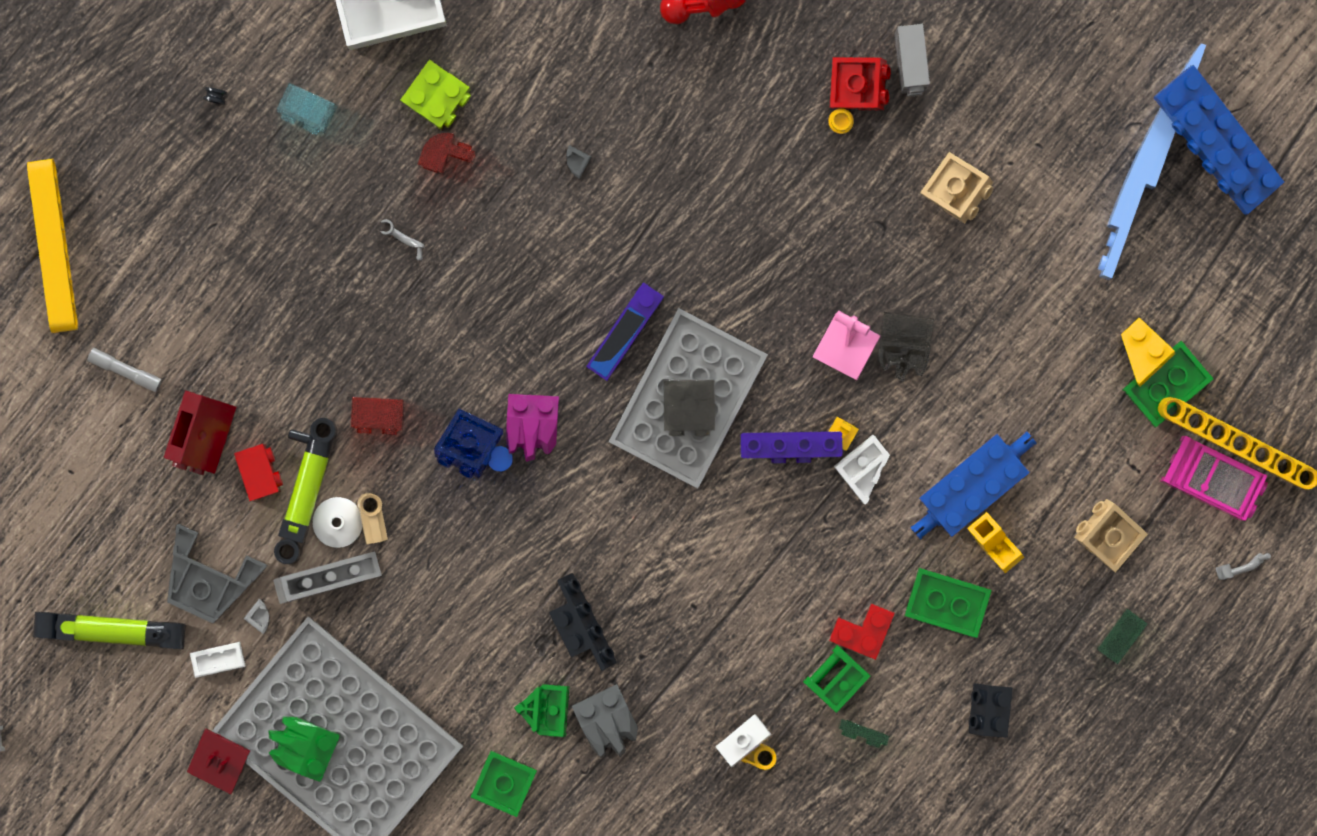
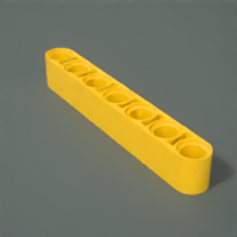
M54 159L27 162L49 327L51 333L77 330L78 320Z
M1167 397L1159 403L1158 412L1160 416L1296 487L1312 489L1317 485V471L1293 457L1180 399ZM1174 402L1177 406V411L1174 415L1170 416L1167 413V406ZM1193 414H1197L1199 417V423L1195 427H1191L1189 424V418ZM1218 425L1221 428V435L1214 439L1211 435V430L1214 426ZM1240 436L1243 439V446L1236 450L1233 442ZM1263 448L1265 457L1263 460L1258 461L1255 456L1256 451ZM1285 459L1287 469L1280 473L1278 463ZM1307 471L1309 473V480L1302 484L1300 475L1302 472Z

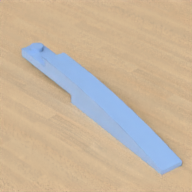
M1201 43L1196 48L1182 72L1190 65H1194L1198 69L1206 45ZM1161 107L1135 156L1107 224V227L1116 229L1115 233H1110L1106 246L1110 247L1107 256H1102L1098 266V270H1101L1099 277L1107 280L1112 279L1144 188L1153 189L1156 187L1175 134V130L1171 125L1173 122Z

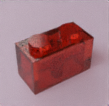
M352 397L351 428H357V433L372 434V429L382 430L383 435H397V430L403 431L405 400Z

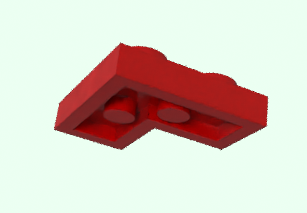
M870 604L862 626L838 617L829 641L876 660L895 613Z

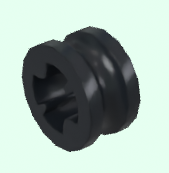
M205 87L207 95L203 96V100L225 105L226 101L223 98L228 92Z

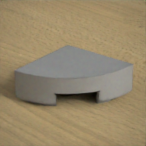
M259 599L244 617V620L262 634H265L268 629L270 615L265 603Z

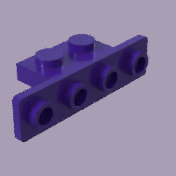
M842 432L741 434L742 458L771 459V463H786V458H796V463H811V458L842 456Z

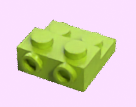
M429 59L400 101L442 130L444 126L449 128L456 118L454 112L459 106L463 108L469 101L471 89Z

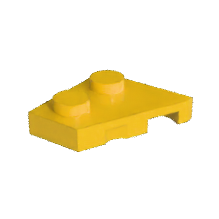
M1140 318L1121 334L1137 384L1140 387L1175 355V351Z

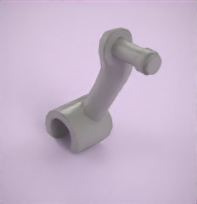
M390 220L381 221V223H389L391 225V229L388 232L381 231L383 235H392L404 244L417 248L416 259H423L422 248H425L424 244L396 230Z
M1259 553L1248 564L1231 569L1230 564L1216 567L1218 579L1224 580L1254 570L1264 560L1270 559L1271 555L1269 553L1265 555Z

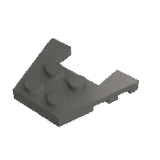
M178 523L175 531L176 537L167 603L214 624L268 565L246 555L236 578L219 572L189 558L199 533Z

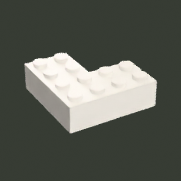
M335 0L349 50L447 26L440 0Z

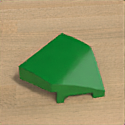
M543 684L537 687L534 692L515 706L514 709L518 714L522 715L531 726L533 732H537L539 735L566 737L570 686Z

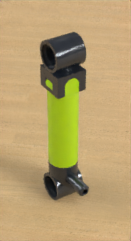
M327 418L316 419L311 425L310 434L293 429L288 434L289 439L307 445L285 519L282 521L278 534L284 540L279 541L274 548L275 558L282 564H292L298 561L302 552L298 542L305 543L311 516L338 432L336 424ZM321 424H328L331 429L330 434L325 438H321L317 432ZM287 544L294 548V555L290 559L284 558L281 553L283 546Z
M35 612L33 637L184 649L186 624Z

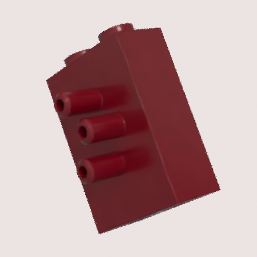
M185 390L163 458L173 461L172 466L182 470H187V467L190 466L189 471L204 476L205 471L215 474L237 407Z

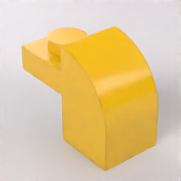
M987 512L968 527L969 532L980 547L1004 573H1007L1025 558Z

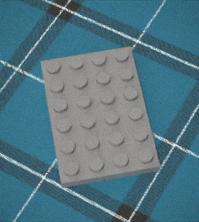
M678 308L609 443L698 489L768 354Z

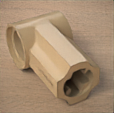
M372 493L361 495L357 501V507L360 511L366 544L388 540L381 499ZM367 498H373L376 502V507L373 511L367 512L363 508V503Z

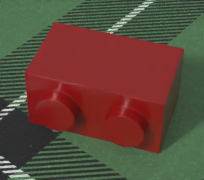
M260 444L234 453L250 501H256L281 492L280 486H283V481L279 471H274L272 462H275V457L271 447L267 448L266 444Z

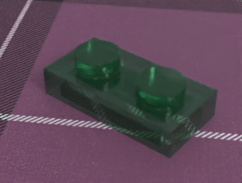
M1125 609L1096 649L1115 664H1118L1147 626V623L1130 610Z
M843 718L840 719L838 728L843 730L841 735L855 740L858 735L866 738V744L880 748L881 744L887 746L890 738L885 733Z

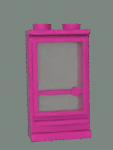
M1182 436L1180 439L1182 443L1177 453L1172 456L1170 460L1171 465L1160 482L1240 521H1246L1247 518L1251 519L1257 508V505L1254 504L1257 496H1262L1267 488L1268 482L1265 481L1267 475L1188 436Z

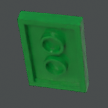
M1179 341L1172 347L1175 355L1141 387L1137 384L1135 378L1122 389L1154 428L1166 420L1158 412L1161 400L1172 397L1187 402L1213 380V377L1182 341ZM1174 402L1167 406L1168 415H1172L1177 410Z
M918 568L904 616L977 638L992 590Z

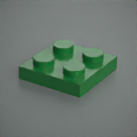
M491 750L471 798L517 817L537 770Z

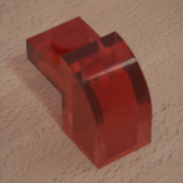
M441 133L433 136L426 142L417 165L420 168L443 175L449 156L473 164L476 153L471 150L472 146L458 142L457 146L453 145L455 140L454 134Z

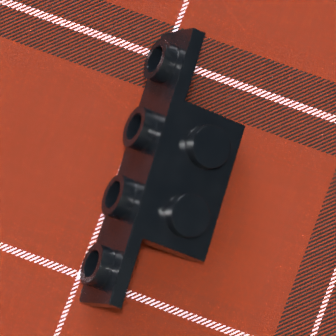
M573 573L558 579L557 582L568 603L550 611L549 614L570 656L574 657L591 649L601 671L616 664L614 652L609 647L603 635V629L597 623L592 613V607L586 600L579 581Z

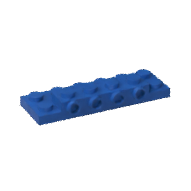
M1190 65L1153 97L1173 122L1171 125L1175 132L1184 136L1188 142L1187 147L1195 155L1198 154L1203 161V168L1209 174L1215 176L1219 181L1217 182L1218 187L1225 194H1229L1244 215L1249 214L1284 183L1194 65Z

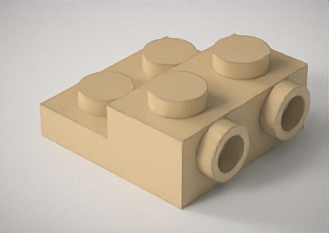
M949 152L925 185L921 194L965 224L968 219L973 220L979 211L977 206L982 198L986 200L992 194L993 181L988 175Z
M1106 499L1104 502L1100 501L1094 506L1092 510L1094 514L1088 521H1082L1077 526V534L1074 538L1116 573L1148 534L1115 503Z

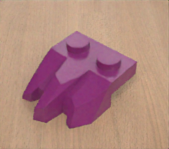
M508 394L506 442L509 454L515 453L519 447H522L526 462L535 459L537 448H541L545 454L549 455L557 442L559 396Z

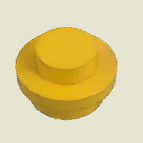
M836 109L830 114L828 123L832 131L844 134L851 130L854 119L848 110Z

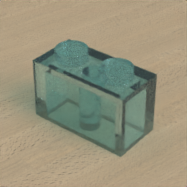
M289 83L277 111L282 114L280 119L293 125L295 121L304 124V130L317 135L318 131L325 134L337 106L324 98Z

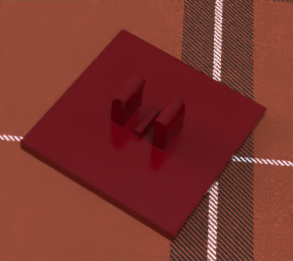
M206 728L187 773L232 794L250 750Z

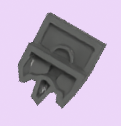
M617 684L572 706L590 746L600 758L606 755V748L611 747L621 757L626 752L623 739L627 738L631 741H636L638 726Z

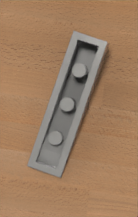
M374 551L279 577L273 581L279 603L282 604L382 575Z

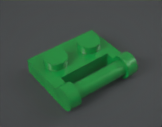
M838 645L833 648V653L810 678L807 677L803 681L836 713L870 677ZM842 659L846 665L822 690L817 684Z

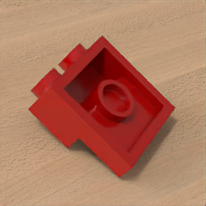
M833 57L830 108L884 111V105L889 103V91L885 89V82L891 76V68L887 61L882 58Z

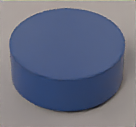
M497 446L490 450L487 461L493 470L505 471L512 465L513 456L512 453L509 454L507 448Z

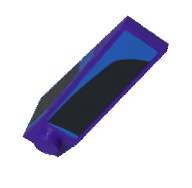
M643 282L586 367L607 381L662 303L664 296Z

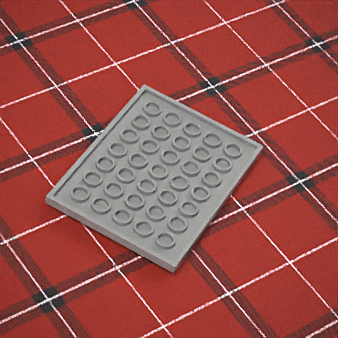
M309 616L212 730L250 750L246 764L332 836H389L463 747L461 743ZM283 716L298 717L340 735L321 782L299 775L276 764L269 755L272 749H276L279 744L269 739V730H285L286 726L282 723Z

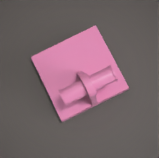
M838 311L816 349L813 358L858 380L881 336L872 332L870 326L859 322L857 317H850Z

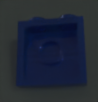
M458 409L434 448L437 462L446 468H449L451 465L459 468V472L467 478H472L473 476L480 478L491 460V453L503 435V429Z

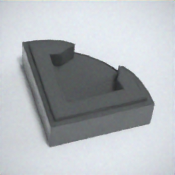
M569 145L566 153L567 165L571 173L580 180L591 156Z

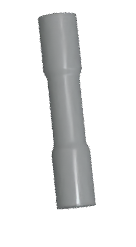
M93 348L88 356V362L128 378L155 393L162 383L161 378L129 366L96 348Z

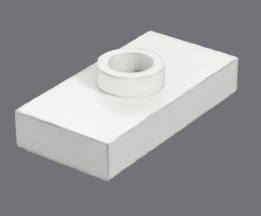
M240 642L190 653L195 678L245 667Z
M753 715L718 744L716 748L730 766L734 767L772 734L757 715Z

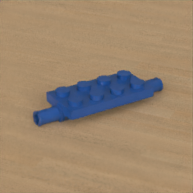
M1027 431L1011 445H1006L998 434L993 436L919 498L928 509L926 511L927 515L911 526V530L916 532L923 527L916 534L921 540L938 525L939 527L942 526L953 537L1030 473L1020 462V456L1036 445V441L1031 439L1024 444L1031 437Z

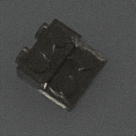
M664 380V431H669V436H685V431H695V436H710V431H715L714 380Z

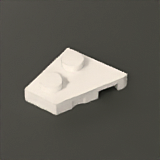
M872 435L834 467L862 503L866 504L870 499L869 496L874 485L878 482L880 472L890 455L877 438Z

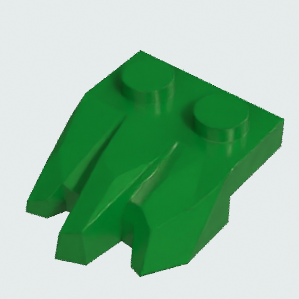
M283 716L282 723L286 726L285 730H269V739L279 744L278 748L272 749L269 752V755L276 764L294 773L321 782L340 735L301 718Z

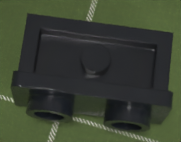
M973 684L971 712L968 721L969 734L1008 738L1013 687Z

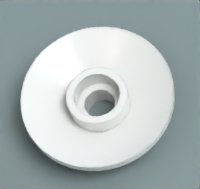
M335 497L325 500L318 506L313 516V529L317 538L330 547L340 548L352 544L359 537L363 528L357 505L346 498ZM336 517L340 518L342 522L339 527H334L332 524L333 519Z

